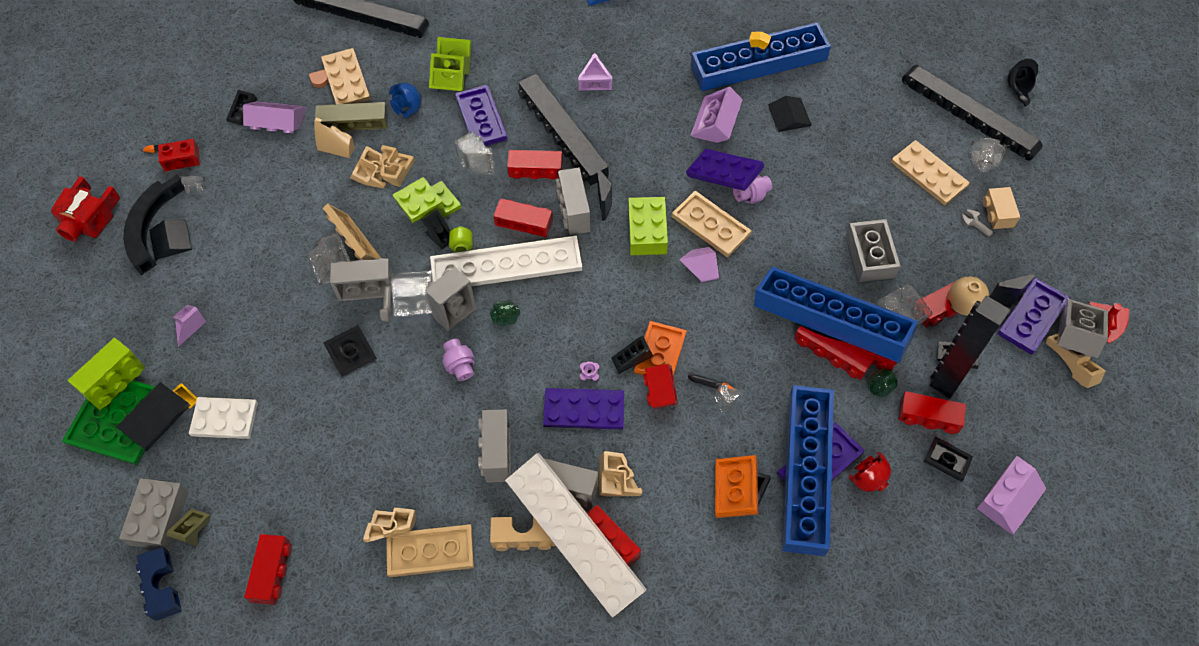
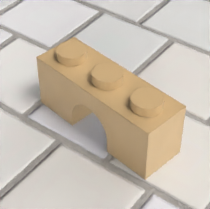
M491 517L490 543L492 548H496L497 551H507L508 548L514 547L521 551L529 550L530 547L549 550L551 546H555L554 542L534 517L533 526L526 533H519L514 530L512 517Z

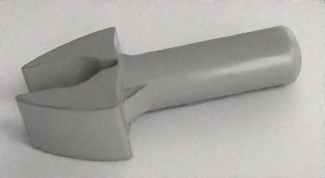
M967 209L965 214L971 217V219L967 218L964 214L961 215V221L965 228L974 226L987 237L992 235L993 231L978 220L981 213Z
M390 285L384 286L383 308L380 310L381 321L389 322L393 313V306H391L392 287Z

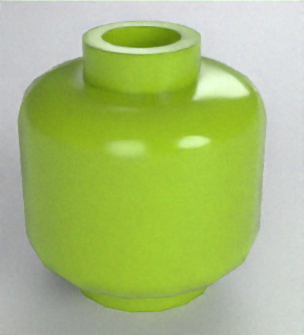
M460 226L450 231L449 248L453 252H464L472 249L473 234L471 230Z

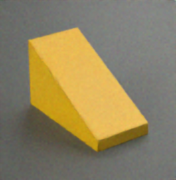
M182 383L173 390V392L191 405L189 408L196 404L197 397Z

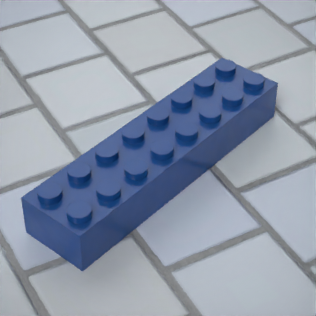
M816 22L768 34L771 38L765 50L759 47H751L749 39L693 52L691 56V69L701 91L826 61L828 60L831 46L819 23Z
M771 267L755 291V307L898 363L901 362L911 344L918 324L917 320L775 267Z
M793 385L789 394L782 551L825 556L830 549L834 390Z

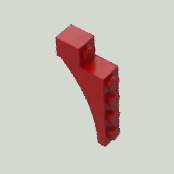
M802 326L798 328L794 340H796L798 345L809 348L816 356L827 359L832 366L845 370L850 377L862 380L872 364H875L880 371L888 372L889 374L897 364L896 361L845 341L824 337Z

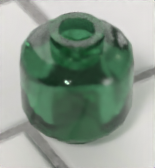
M511 300L497 302L490 310L492 322L496 323L499 327L515 324L520 315L518 305H515Z
M886 368L877 370L868 378L869 391L878 397H886L898 386L896 375Z

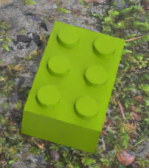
M665 197L628 198L630 255L667 254L668 237Z
M114 337L67 381L95 407L101 410L118 393L123 391L135 377H138L146 367L130 349Z

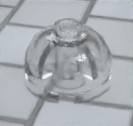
M980 138L978 142H971L968 153L969 160L980 171L987 172L993 170L1004 161L1007 147L1005 144L1004 147L1000 145L999 140Z

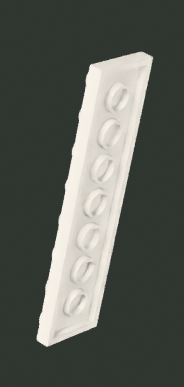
M577 236L430 256L433 282L441 278L446 271L456 267L470 280L471 286L582 271Z
M539 453L535 454L505 480L612 618L647 590Z

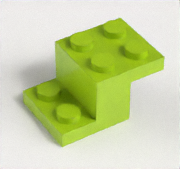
M437 37V53H431L429 88L464 91L465 74H470L472 40Z
M424 177L392 195L395 202L412 223L418 221L433 209H438L441 216L445 218L462 208L459 201L442 181L431 187Z

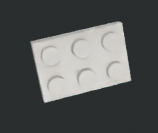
M198 397L189 435L195 437L250 439L258 402L252 399Z

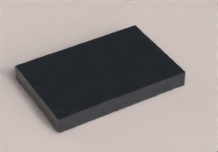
M160 382L116 428L144 450L148 451L191 405Z

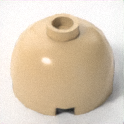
M969 276L956 280L949 289L947 298L948 301L950 300L954 311L968 316L976 301L982 302L985 296L989 297L990 294L982 280Z

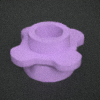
M584 362L580 365L582 370L580 374L581 380L592 379L596 381L599 379L597 374L599 365L597 363Z

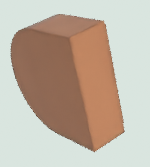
M325 69L309 74L314 87L322 88L328 84L329 80Z

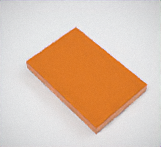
M650 321L644 338L654 357L636 365L634 373L643 375L646 374L645 368L669 364L672 366L674 376L687 330Z
M756 455L716 459L715 516L723 518L758 514V468Z

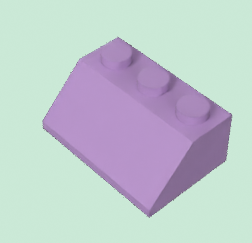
M731 87L705 96L691 136L715 143L728 140L743 99Z
M258 101L243 104V126H250V129L260 130L262 127L267 128V131L281 129L284 133H294L295 130L300 129L306 106Z
M1016 456L977 509L1014 535L1045 492L1046 487L1036 469Z

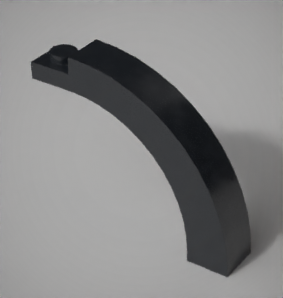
M175 175L163 184L156 181L147 188L136 200L127 216L123 235L124 247L129 260L141 276L157 265L147 248V232L153 217L166 202L187 189L178 175Z

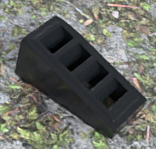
M238 90L226 120L243 125V112L238 113L237 110L243 111L240 105L256 102L258 98L253 93ZM234 115L239 116L240 120L233 118Z
M641 336L611 357L617 372L620 374L654 356L644 336ZM621 359L624 362V364L620 365L619 360Z

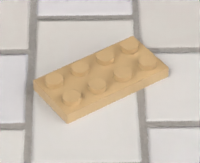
M353 48L321 57L336 105L357 104L371 100Z
M916 140L891 160L893 165L945 206L970 184L969 181Z
M694 191L672 212V218L727 258L752 232L697 191Z
M330 204L323 207L327 213L326 218L336 225L335 230L345 237V243L354 249V255L359 260L381 258L347 213Z
M471 524L406 531L387 537L388 577L474 568Z

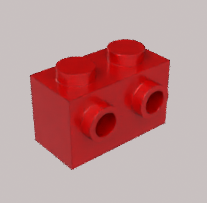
M194 139L158 145L159 163L164 171L200 165L199 148Z
M665 364L645 368L646 374H643V379L649 389V393H647L648 405H651L654 409L678 405L672 366Z

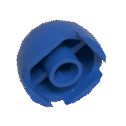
M398 83L390 87L389 95L392 94L390 104L398 116L401 113L404 116L403 118H407L418 112L422 97L415 86L409 83ZM408 106V111H402V108Z

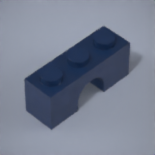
M160 547L138 555L136 571L141 576L140 591L145 597L146 604L143 605L146 616L158 621L182 612L178 591L171 586L159 589L160 579L164 575L174 572L170 552Z

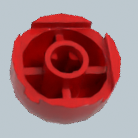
M877 452L878 456L875 458L872 456L867 457L855 468L858 472L854 476L849 475L850 481L858 489L865 492H873L875 490L880 492L889 485L887 481L891 477V467L881 452Z

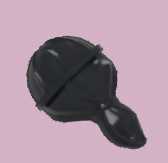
M1031 58L1020 60L1009 70L1007 77L1009 87L1018 95L1019 101L1024 104V107L1028 106L1031 102L1028 93L1033 90L1038 74V64Z

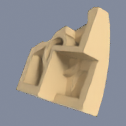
M316 117L314 131L317 150L350 158L355 148L352 136L341 132L334 126L328 128L321 124L322 119Z
M382 145L381 177L388 183L400 187L415 162L414 156L398 153L396 148Z
M366 146L350 179L364 185L384 188L386 182H382L381 177L382 154Z
M604 451L599 457V496H640L642 494V489L637 487L633 479L634 474L632 470L627 466L624 454Z
M394 508L393 512L375 510L371 523L367 525L363 542H371L412 530L416 522L415 510Z

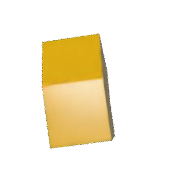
M751 32L749 38L751 47H759L765 50L771 36L764 32Z

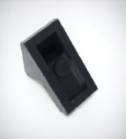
M433 209L423 216L421 221L427 229L425 233L442 250L449 245V233L451 230L438 209Z

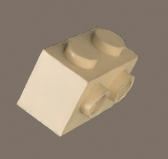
M1011 187L988 189L983 197V206L987 209L988 221L991 222L992 228H1014L1020 219V214Z

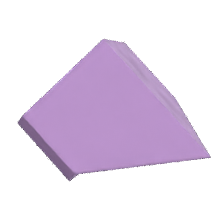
M595 52L578 77L579 91L612 90V76Z
M710 247L691 250L679 259L701 282L719 279L716 252Z
M186 305L172 317L176 323L178 347L206 323V320L195 306Z

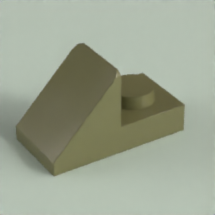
M190 509L166 532V536L197 546L198 532L210 522V514Z

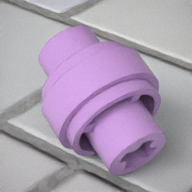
M758 175L745 191L733 188L734 197L738 202L743 200L751 204L760 202L765 198L766 193L772 190V182L768 176L761 177Z
M459 339L449 340L443 345L446 352L442 357L445 370L450 374H455L458 381L471 378L474 375L472 366L475 363L472 350L466 345H461Z

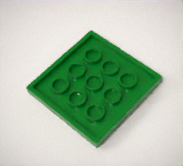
M132 380L123 391L118 393L101 410L85 399L62 442L69 446L138 465L145 450L118 430L116 426L155 386Z

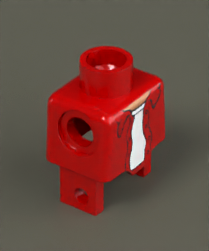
M79 176L71 189H63L51 208V213L59 222L55 229L56 232L72 242H76L81 234L92 238L98 237L114 217L111 211L121 198L114 187L108 186L99 199L91 196V186L84 177Z

